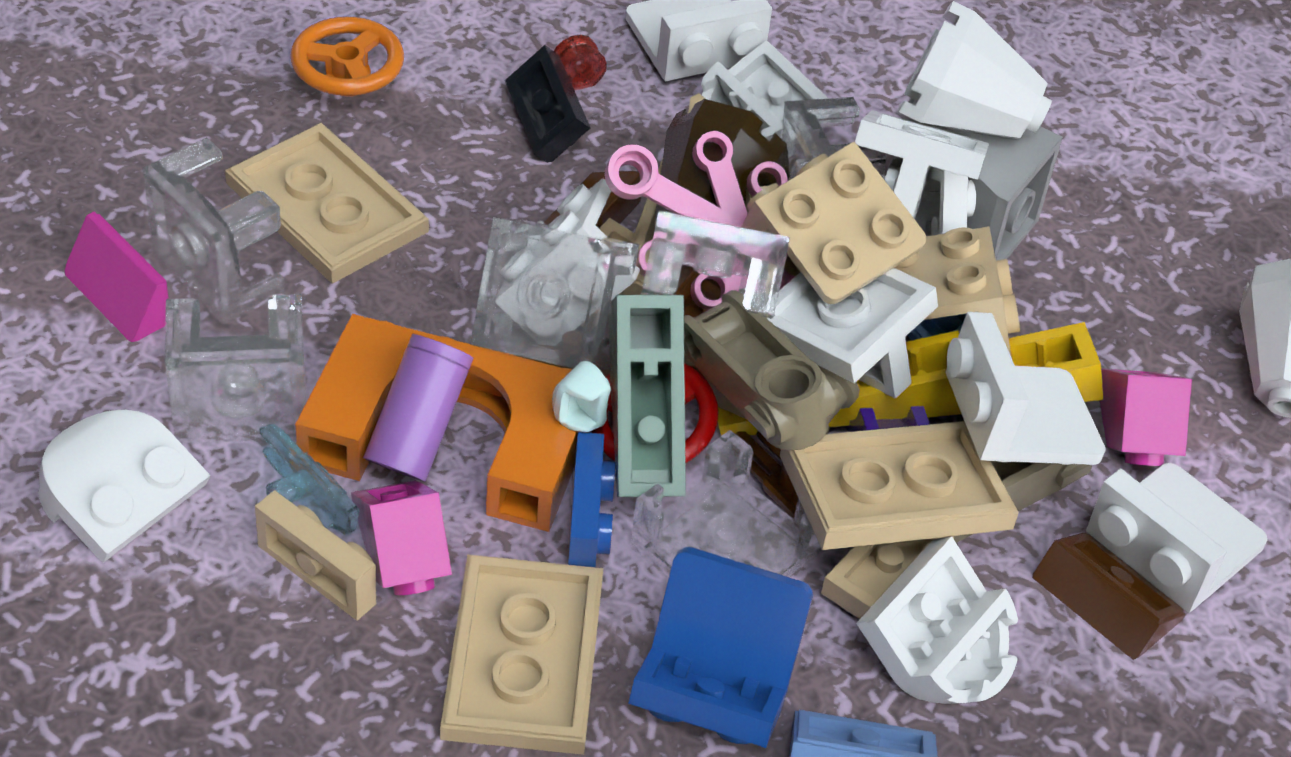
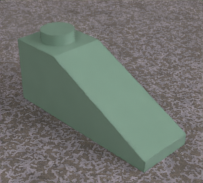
M616 295L609 304V363L617 497H685L684 296Z

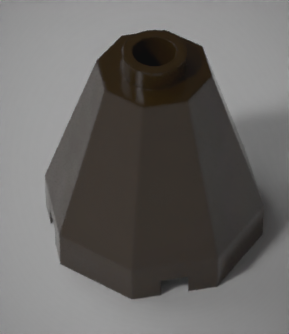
M703 99L695 103L690 113L687 114L686 109L676 113L666 131L661 176L717 206L708 174L695 164L692 152L695 143L703 134L710 131H719L724 133L732 142L733 155L731 162L745 204L747 178L758 164L766 161L775 162L784 168L789 179L790 168L787 143L776 133H774L770 141L759 132L763 122L751 111ZM714 142L704 143L703 154L705 157L713 162L721 161L723 158L721 147ZM768 172L758 174L757 181L760 187L777 183L775 177ZM658 204L656 205L655 222L657 232L662 237V240L669 242L706 231Z

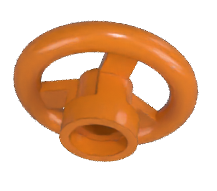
M335 17L319 21L302 31L292 45L290 59L293 69L299 78L312 88L333 95L356 96L377 91L392 82L402 69L404 50L398 37L378 22L360 17ZM344 33L359 34L351 42H340L336 45L316 43L331 35ZM380 43L387 51V61L382 68L371 74V69L368 65V52ZM308 60L325 62V74L313 68Z

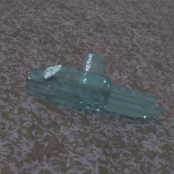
M275 424L261 427V436L272 447H265L262 451L263 455L282 476L281 479L267 484V496L275 490L290 502L298 501L301 505L311 509L321 520L325 528L336 529L344 535L355 531L360 510L347 496V492L319 462H315L307 452H303L283 429Z

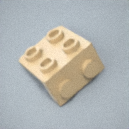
M855 141L829 157L826 154L815 157L799 170L796 177L781 186L774 183L757 193L747 204V208L750 211L738 232L752 253L777 239L820 298L828 304L841 302L918 253L926 243L925 232Z
M989 226L976 229L955 228L945 234L927 236L926 243L918 253L894 267L936 287L938 307L924 320L966 314L967 312L992 313L1011 356L1008 333L1020 332L1016 299L1012 291L1008 260H996Z

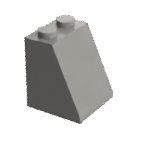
M911 98L908 102L913 104L914 99ZM1041 126L1036 133L1026 129L1019 139L933 127L989 143L978 180L968 177V180H972L975 186L976 205L973 215L967 217V228L976 229L989 226L996 260L1008 259L1039 221L1063 137ZM893 155L891 164L893 163L894 158L903 160V158Z

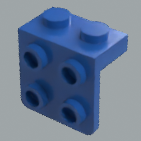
M693 547L680 549L672 562L652 648L634 678L628 704L646 709L653 716L664 721H684L715 731L721 738L732 743H752L766 748L786 698L813 599L811 587L803 581Z

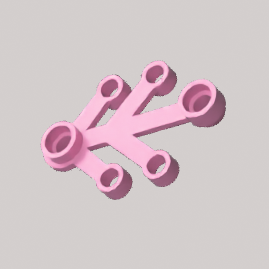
M710 131L703 134L695 143L692 152L695 164L708 174L717 206L658 174L657 160L645 147L626 145L619 148L612 155L605 168V180L609 189L615 195L624 199H637L644 196L706 230L669 242L662 239H652L646 242L637 252L635 260L636 266L640 269V274L645 278L658 280L664 278L676 266L735 249H740L760 260V262L725 274L719 270L709 269L698 275L691 284V297L697 306L709 310L720 304L723 294L731 290L745 293L772 285L779 291L796 277L790 275L785 270L784 259L788 254L777 239L752 253L739 236L738 232L748 213L731 162L733 145L724 133ZM714 142L718 144L723 151L722 160L718 162L708 160L703 154L704 143ZM771 161L762 162L748 175L747 189L752 197L763 190L757 181L758 174L761 172L772 174L779 186L786 183L788 177L784 168L779 164ZM624 165L635 167L639 171L640 182L636 185L625 184L619 177V168ZM657 249L665 255L666 266L664 269L655 270L647 265L645 255L648 250ZM712 279L719 284L721 295L718 300H709L703 296L701 292L703 280Z

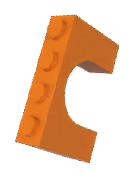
M352 314L295 423L298 465L357 481L361 480L369 464V461L363 458L410 337L412 334L424 336L454 347L474 358L457 402L473 406L487 413L501 426L505 433L487 475L486 515L550 532L575 468L578 431L569 430L562 426L555 418L552 407V395L556 385L572 369L561 368L518 357L511 353L499 352L460 342L449 337L437 336L402 327L388 321H379Z

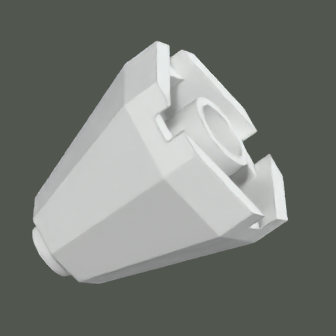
M953 1L942 17L952 22V24L944 21L941 29L935 30L905 90L904 95L914 99L913 104L904 100L899 104L895 114L906 120L926 126L1014 139L1021 138L1026 129L1036 133L1052 100L1043 96L1048 83L975 11Z
M1291 259L1255 266L1250 284L1247 283L1243 292L1239 312L1254 395L1274 414L1291 418Z

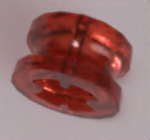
M581 34L570 36L560 42L554 49V52L559 54L574 90L595 86L606 72L607 62L605 57L598 50L595 41L589 36Z

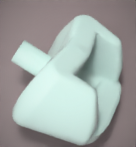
M581 361L556 385L553 391L552 407L554 416L562 426L569 430L590 432L603 426L607 420V406L611 387L608 379L605 378L596 365L589 361Z

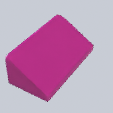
M94 211L86 215L67 260L64 271L65 276L130 342L138 341L170 324L171 314L167 281L100 214Z

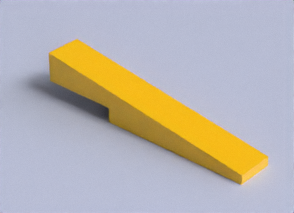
M1085 322L1009 338L1011 358L1015 366L1064 369L1073 376L1084 402L1103 400L1101 363ZM959 331L906 341L912 383L897 398H893L857 380L859 397L849 408L840 409L828 424L829 427L849 426L850 420L856 419L860 408H873L876 419L905 418L911 406H924L928 418L962 414L945 373L947 369L948 347L953 338H958ZM718 408V424L721 438L736 437L738 431H746L749 435H756L758 430L747 419Z

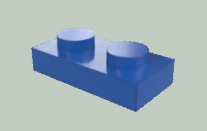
M578 432L568 565L595 567L597 554L610 555L613 514L600 513V501L613 502L616 466L615 462L603 461L604 434Z

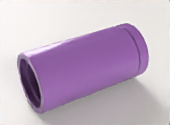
M412 334L363 458L382 467L426 482L474 358L444 343Z

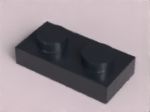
M546 45L542 46L505 80L534 155L545 162H553L591 129L559 54Z

